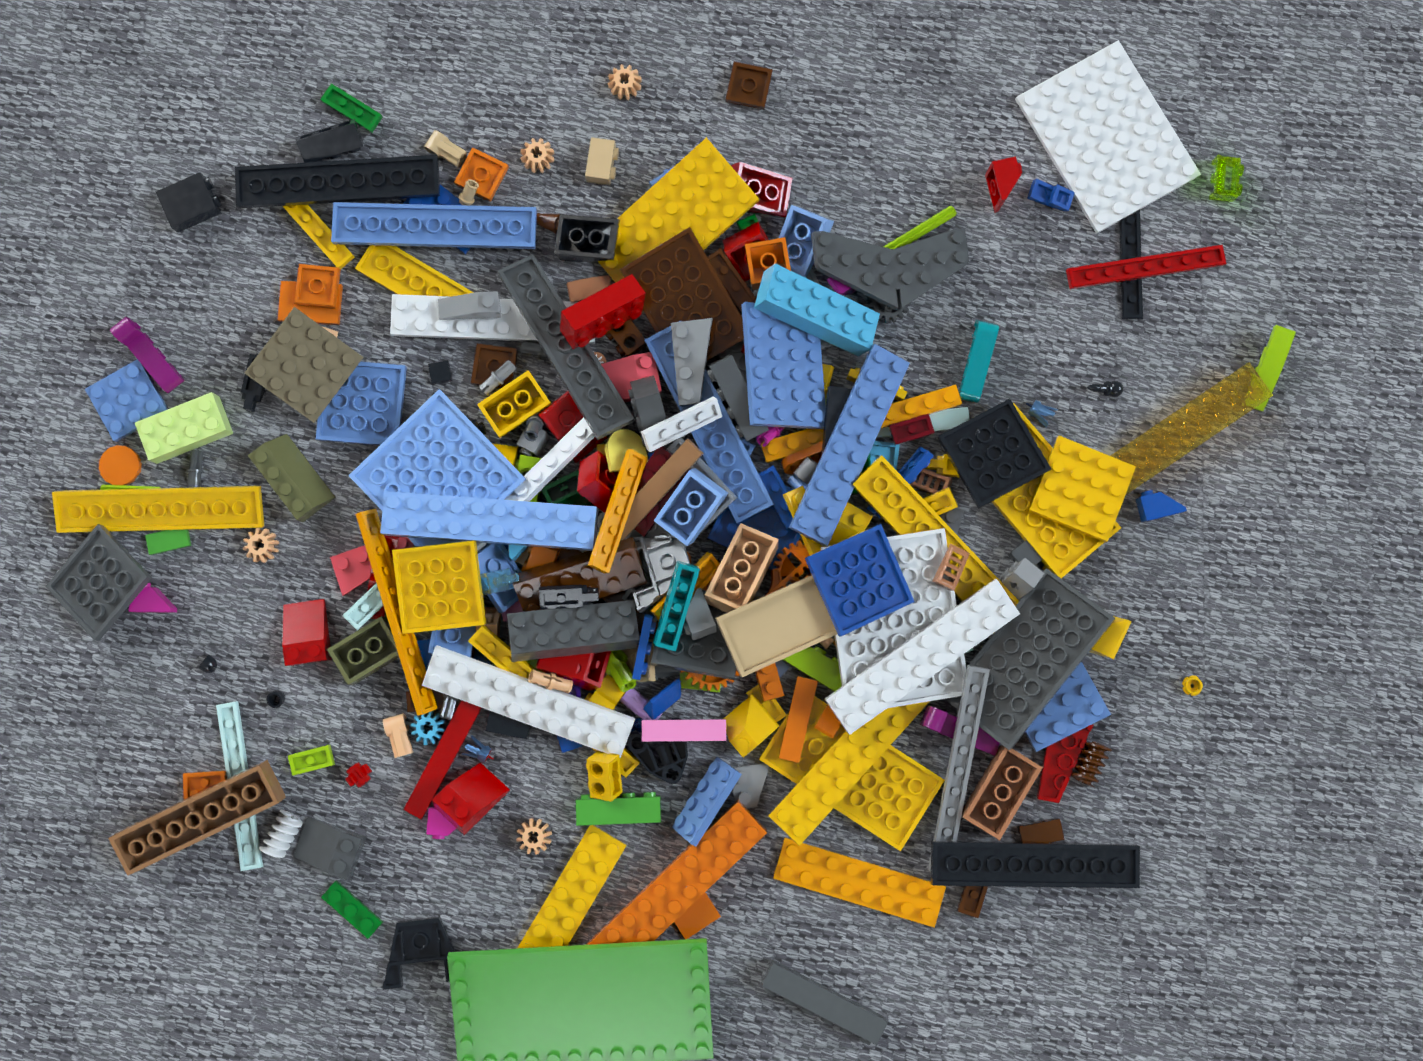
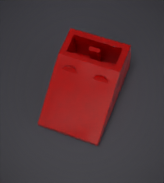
M611 651L538 659L535 668L548 674L554 673L560 678L572 680L574 685L590 691L601 688Z

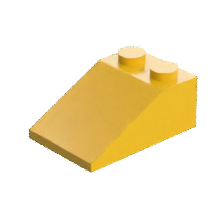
M847 502L829 545L832 546L865 531L873 516Z

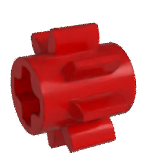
M358 762L346 771L348 777L345 780L350 787L356 785L360 788L371 780L368 774L372 770L367 763L361 765Z

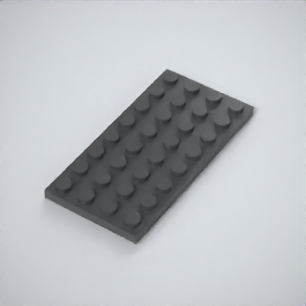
M1047 568L1043 571L1045 574L1035 588L1023 596L1015 606L1020 614L995 631L969 664L990 669L979 727L1009 751L1115 620L1112 615ZM961 696L945 699L959 710Z

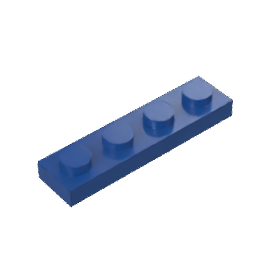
M919 447L898 473L909 484H912L922 469L930 464V460L934 455L928 450ZM871 505L867 507L872 514L881 518Z

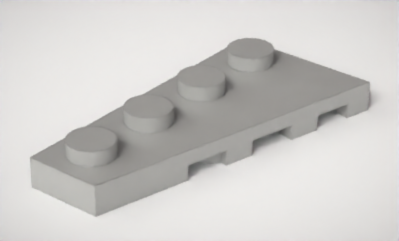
M712 318L671 323L679 406L701 403Z

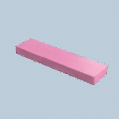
M726 719L642 720V742L726 741Z

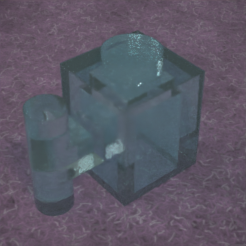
M510 568L480 574L483 595L514 589L513 582L519 581V575L517 573L511 574Z

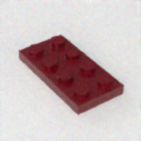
M664 446L658 448L646 463L636 494L673 455ZM688 471L635 528L643 537L656 523L654 519Z

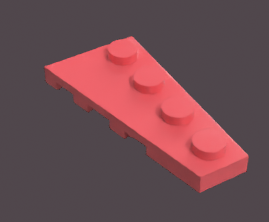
M399 537L397 549L414 547V544L407 537ZM365 545L330 557L342 596L347 595L369 580L371 563Z

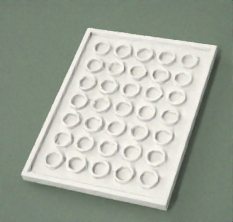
M1119 40L1015 98L1066 185L1071 191L1075 192L1074 198L1096 234L1201 175Z
M945 528L887 537L915 602L840 637L838 634L834 635L842 686L957 606L954 591H950L932 582L948 549ZM830 546L821 547V550L826 549ZM946 567V571L951 573V569ZM943 575L942 577L948 581L951 580V578L946 575ZM964 654L888 708L961 696L966 674Z

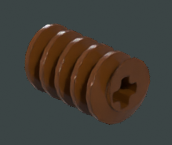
M1092 741V743H1085L1089 750H1082L1081 752L1086 758L1078 759L1082 766H1075L1079 773H1072L1071 776L1075 780L1095 788L1091 784L1092 782H1099L1095 774L1102 775L1098 767L1106 766L1101 759H1109L1104 752H1111L1112 749Z

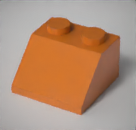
M785 237L745 244L752 290L759 289L763 272L775 263L791 271Z

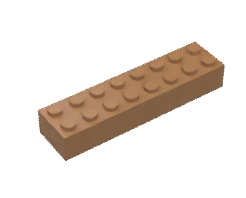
M265 760L115 833L108 839L128 876L278 804L286 798V795L268 760Z

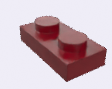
M929 413L888 426L894 446L935 433Z

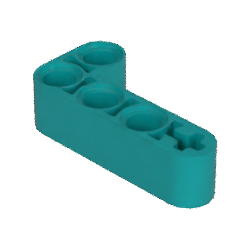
M976 320L959 395L962 400L979 403L996 343L999 325Z

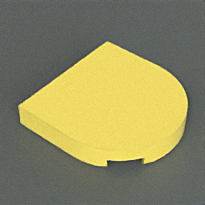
M621 429L614 432L608 438L605 444V454L609 472L620 471L627 449H633L647 457L646 447L643 446L642 439L637 433L628 429Z

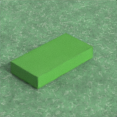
M188 529L164 530L145 535L149 555L191 546Z

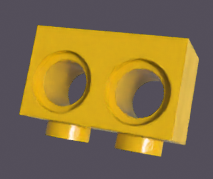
M597 751L586 759L590 797L612 802L623 793L619 754H607Z

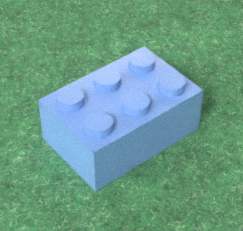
M696 468L691 469L654 519V522L688 546L696 540L726 498L728 492Z

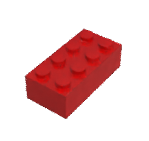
M633 274L562 310L560 331L572 349L584 347L590 340L596 337L601 338L607 331L621 327L630 319L638 318L643 311L646 293Z

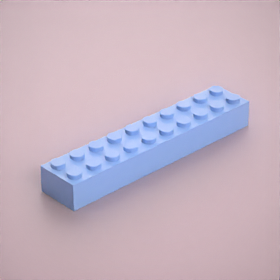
M384 491L380 533L386 536L452 541L474 540L479 543L593 551L596 542L598 508L595 506Z

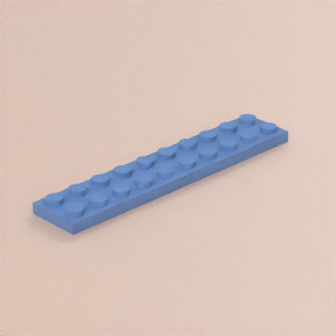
M333 202L331 242L333 244L536 249L537 208Z
M670 326L645 339V342L680 412L694 405L679 406ZM705 368L701 402L711 397L717 398L722 417L691 433L699 449L704 453L703 457L709 468L737 497L728 507L736 523H739L773 506L774 503Z
M876 344L872 345L789 526L790 529L823 546H828L854 489L852 484L858 479L907 371L909 362Z

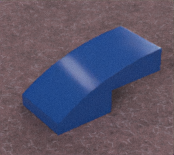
M1036 178L1032 182L1027 199L1067 212L1075 192L1058 184L1052 186Z

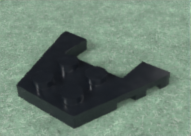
M440 916L398 921L396 923L391 954L382 986L383 990L402 988V965L444 960L446 982H450L447 956L448 952L456 951Z

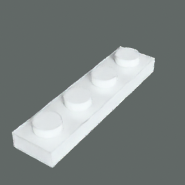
M711 397L641 431L646 449L652 452L721 418L722 414L718 400L715 397Z

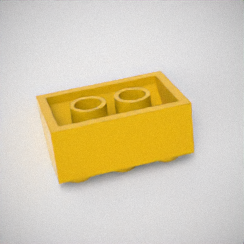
M528 370L477 405L498 437L501 438L528 420L529 417L534 416L549 406L551 402Z

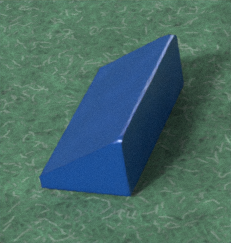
M680 679L674 680L644 706L643 710L652 720L656 719L680 699Z

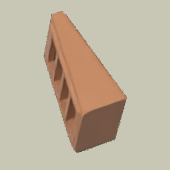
M922 469L918 482H913L910 485L929 494L939 492L937 490L941 481L945 482L943 490L951 486L952 479L930 470ZM925 475H928L929 477L925 486L921 485ZM933 478L937 480L933 489L929 488Z
M950 544L932 582L950 591H954L970 553ZM952 552L961 555V560L952 556ZM949 560L958 563V566L956 567L948 563ZM946 567L954 570V574L946 571ZM943 575H946V576L950 577L951 580L948 581V580H946V579H944V578H942V577H943Z

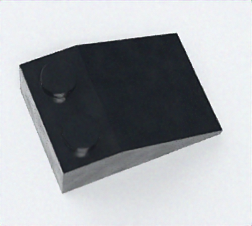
M560 214L554 254L561 261L592 262L614 260L620 220Z

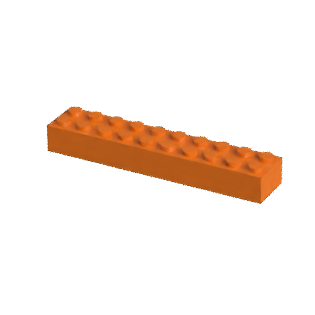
M738 799L708 827L696 847L690 844L586 945L655 941L767 834V829Z

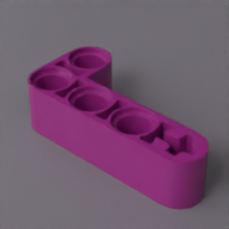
M125 316L110 329V332L119 342L129 348L158 385L169 394L185 381L171 363L165 360L166 357L159 348L153 346L154 342L146 333L140 330L141 327L135 321Z
M927 706L920 725L953 739L957 717L935 707ZM979 727L975 748L995 756L1000 743Z

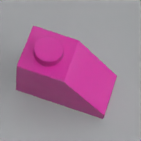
M148 583L129 605V612L177 613V608L158 588L151 587V583Z
M435 807L429 808L427 835H432L433 839H445V836L450 835L457 829Z

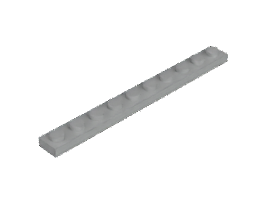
M967 665L933 841L957 842L990 672L988 668ZM931 855L928 865L929 872H931Z

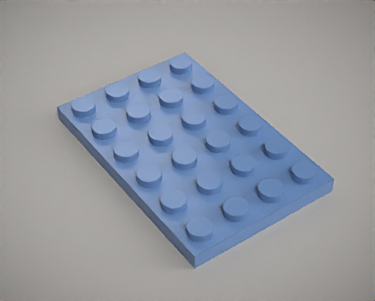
M744 302L741 305L750 426L824 429L826 404L820 338L755 309V303Z

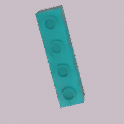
M681 561L676 562L653 643L655 646L676 652L700 571L697 566Z

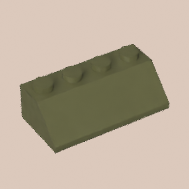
M288 434L263 443L248 455L295 519L300 522H305L336 498Z

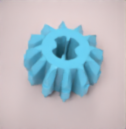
M434 710L428 712V715L427 713L421 715V717L415 715L414 719L418 723H411L410 726L416 728L415 731L411 732V735L418 734L416 741L420 742L423 739V745H428L429 740L432 744H436V738L441 740L443 736L439 731L445 732L446 730L445 727L440 726L445 724L446 720L438 721L440 713L434 716ZM430 722V726H433V729L427 733L424 725Z

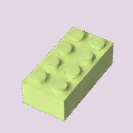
M212 392L135 422L147 458L156 464L234 434L220 396Z

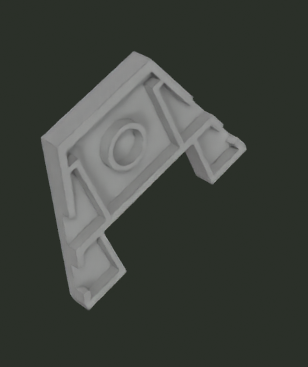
M673 535L654 536V538L635 537L634 539L638 553H644L653 586L633 593L639 613L645 611L667 594L677 561L690 564L685 545Z

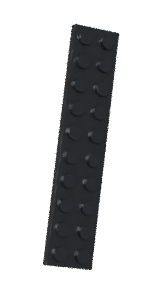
M437 155L239 166L235 167L236 207L241 209L440 196L439 159Z
M931 841V885L1140 888V846L1131 844Z

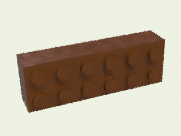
M633 537L619 542L610 572L607 574L588 566L592 551H586L515 573L513 575V587L523 612L541 610L539 587L587 585V588H598L599 598L646 584V573Z

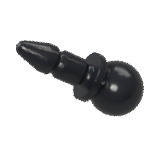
M1106 381L1104 384H1092L1087 387L1093 392H1104L1105 396L1118 397L1123 393V385L1119 381Z

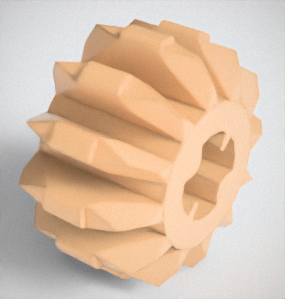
M622 64L620 65V70L614 68V74H609L608 76L610 80L608 87L612 89V95L618 94V99L620 100L623 95L626 96L627 100L630 99L629 94L636 97V90H641L639 83L642 82L641 77L638 76V70H632L630 65L624 69Z
M532 138V144L525 142L526 149H521V154L523 155L521 161L525 163V168H531L533 173L537 171V168L543 173V167L545 166L547 169H550L549 163L554 162V157L552 156L554 155V150L550 148V143H544L542 138L538 142ZM536 153L541 154V156L538 155V158H534V155L537 156Z
M256 528L255 533L248 532L250 539H243L244 542L248 543L247 546L243 547V550L248 551L246 556L248 558L253 557L254 562L261 560L262 563L267 562V557L274 559L272 551L279 552V549L274 548V545L280 543L278 540H274L276 534L270 533L269 529L266 528L263 531L260 528ZM263 543L264 547L260 548L258 544Z
M531 818L529 819V825L526 822L521 824L524 830H517V833L523 836L518 837L516 841L524 842L520 849L522 850L527 846V854H530L534 848V853L537 855L540 852L539 847L545 851L547 847L544 843L550 844L552 842L551 839L546 838V836L552 835V831L545 832V829L549 826L548 823L543 827L540 826L542 819H538L535 825L534 819ZM531 831H533V834L535 832L538 833L537 842L536 839L533 841L530 839Z

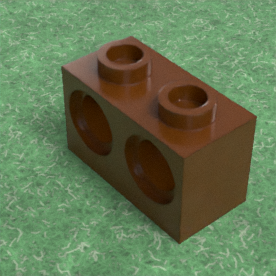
M631 319L623 324L624 327L620 332H615L611 329L605 334L609 341L612 339L617 344L615 349L621 357L624 355L626 357L635 355L647 346L645 338ZM627 340L636 342L632 348H627L624 344Z

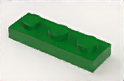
M332 83L320 99L322 103L349 120L355 119L357 125L370 133H373L383 118L380 113Z
M337 880L321 897L367 939L383 923L377 915Z

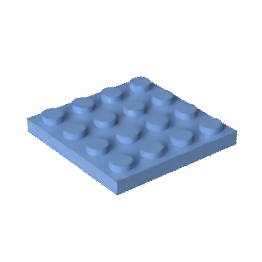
M360 362L319 416L316 440L381 445L401 426L407 367L405 365Z
M1082 662L1026 730L1025 734L1035 753L1111 715Z

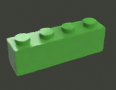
M653 791L643 792V796H635V792L622 793L623 797H617L610 802L591 798L590 794H581V798L576 799V826L661 822V795H656V792Z

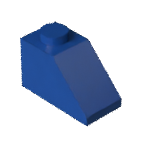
M1153 490L1140 493L1141 497L1135 499L1141 523L1187 511L1185 506L1162 492L1153 493Z

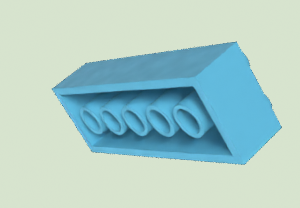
M776 263L763 272L754 305L755 309L858 357L871 350L880 313Z

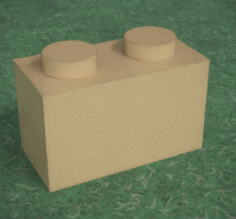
M591 137L585 173L586 182L610 185L611 179L615 180L616 167H613L614 160H618L619 148H616L615 140Z

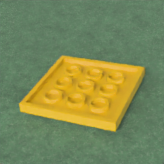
M1058 436L1047 461L1051 470L1042 475L1028 511L1106 543L1109 540L1136 466Z
M476 541L392 550L402 634L486 624Z

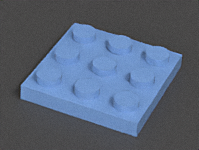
M138 359L85 389L115 442L137 430L135 422L168 410L150 375Z

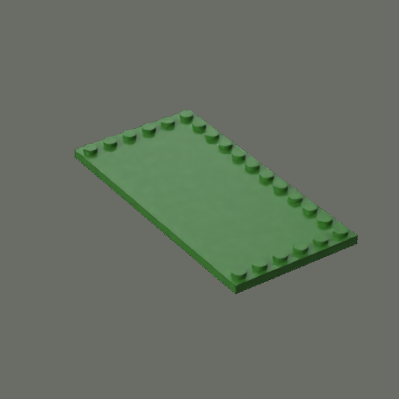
M707 938L448 952L447 960L457 1061H682L713 1059Z

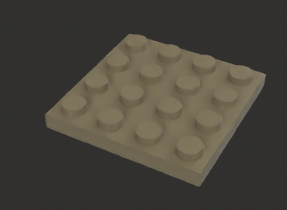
M294 307L244 373L315 423L364 357Z

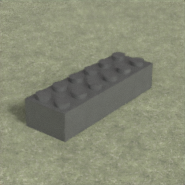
M634 600L583 605V607L545 609L507 614L512 662L638 648L640 641Z

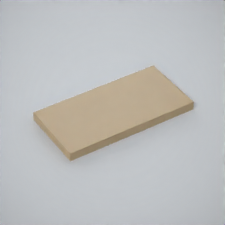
M812 575L715 618L740 677L747 676L837 635Z

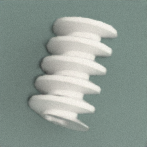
M280 810L284 815L283 817H276L280 824H272L276 831H268L267 833L271 840H263L268 846H260L259 848L263 853L276 858L286 856L285 850H289L290 843L295 839L293 835L298 834V828L303 824L296 815L285 810Z

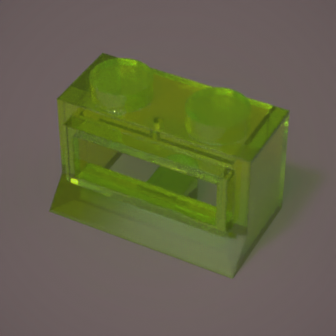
M1218 154L1211 163V165H1216V170L1210 179V182L1215 184L1214 191L1209 195V200L1233 202L1242 193L1243 185L1239 184V179L1243 175L1244 165L1241 164V158L1225 157ZM1226 166L1232 167L1231 190H1225Z

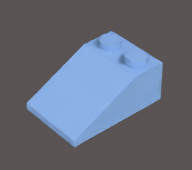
M791 205L779 238L785 237L791 271L806 278L814 264L811 233L813 231L830 233L834 221Z

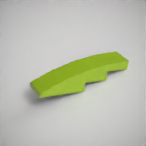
M1278 325L1273 327L1268 344L1263 349L1258 366L1255 367L1243 405L1262 412L1264 411L1280 376L1296 331Z

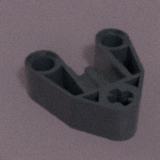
M676 717V718H672L671 720H682V719ZM636 733L629 738L628 747L650 774L669 784H676L680 781L688 758L687 741H671L678 759L677 761H674L667 742L656 746L655 748L663 765L659 768L648 742H643V747L639 749L632 745L633 738H642V734ZM672 768L673 771H678L679 775H676V779L667 776V773L669 774L670 772L668 771Z

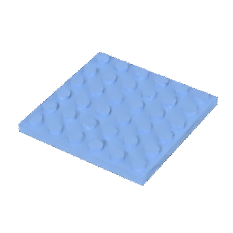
M440 389L348 475L381 510H383L384 491L505 500L526 480ZM407 537L416 547L461 542Z

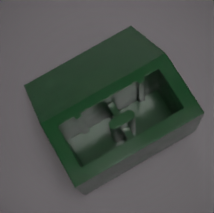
M579 470L546 485L542 489L548 503L594 506L593 503L577 492Z

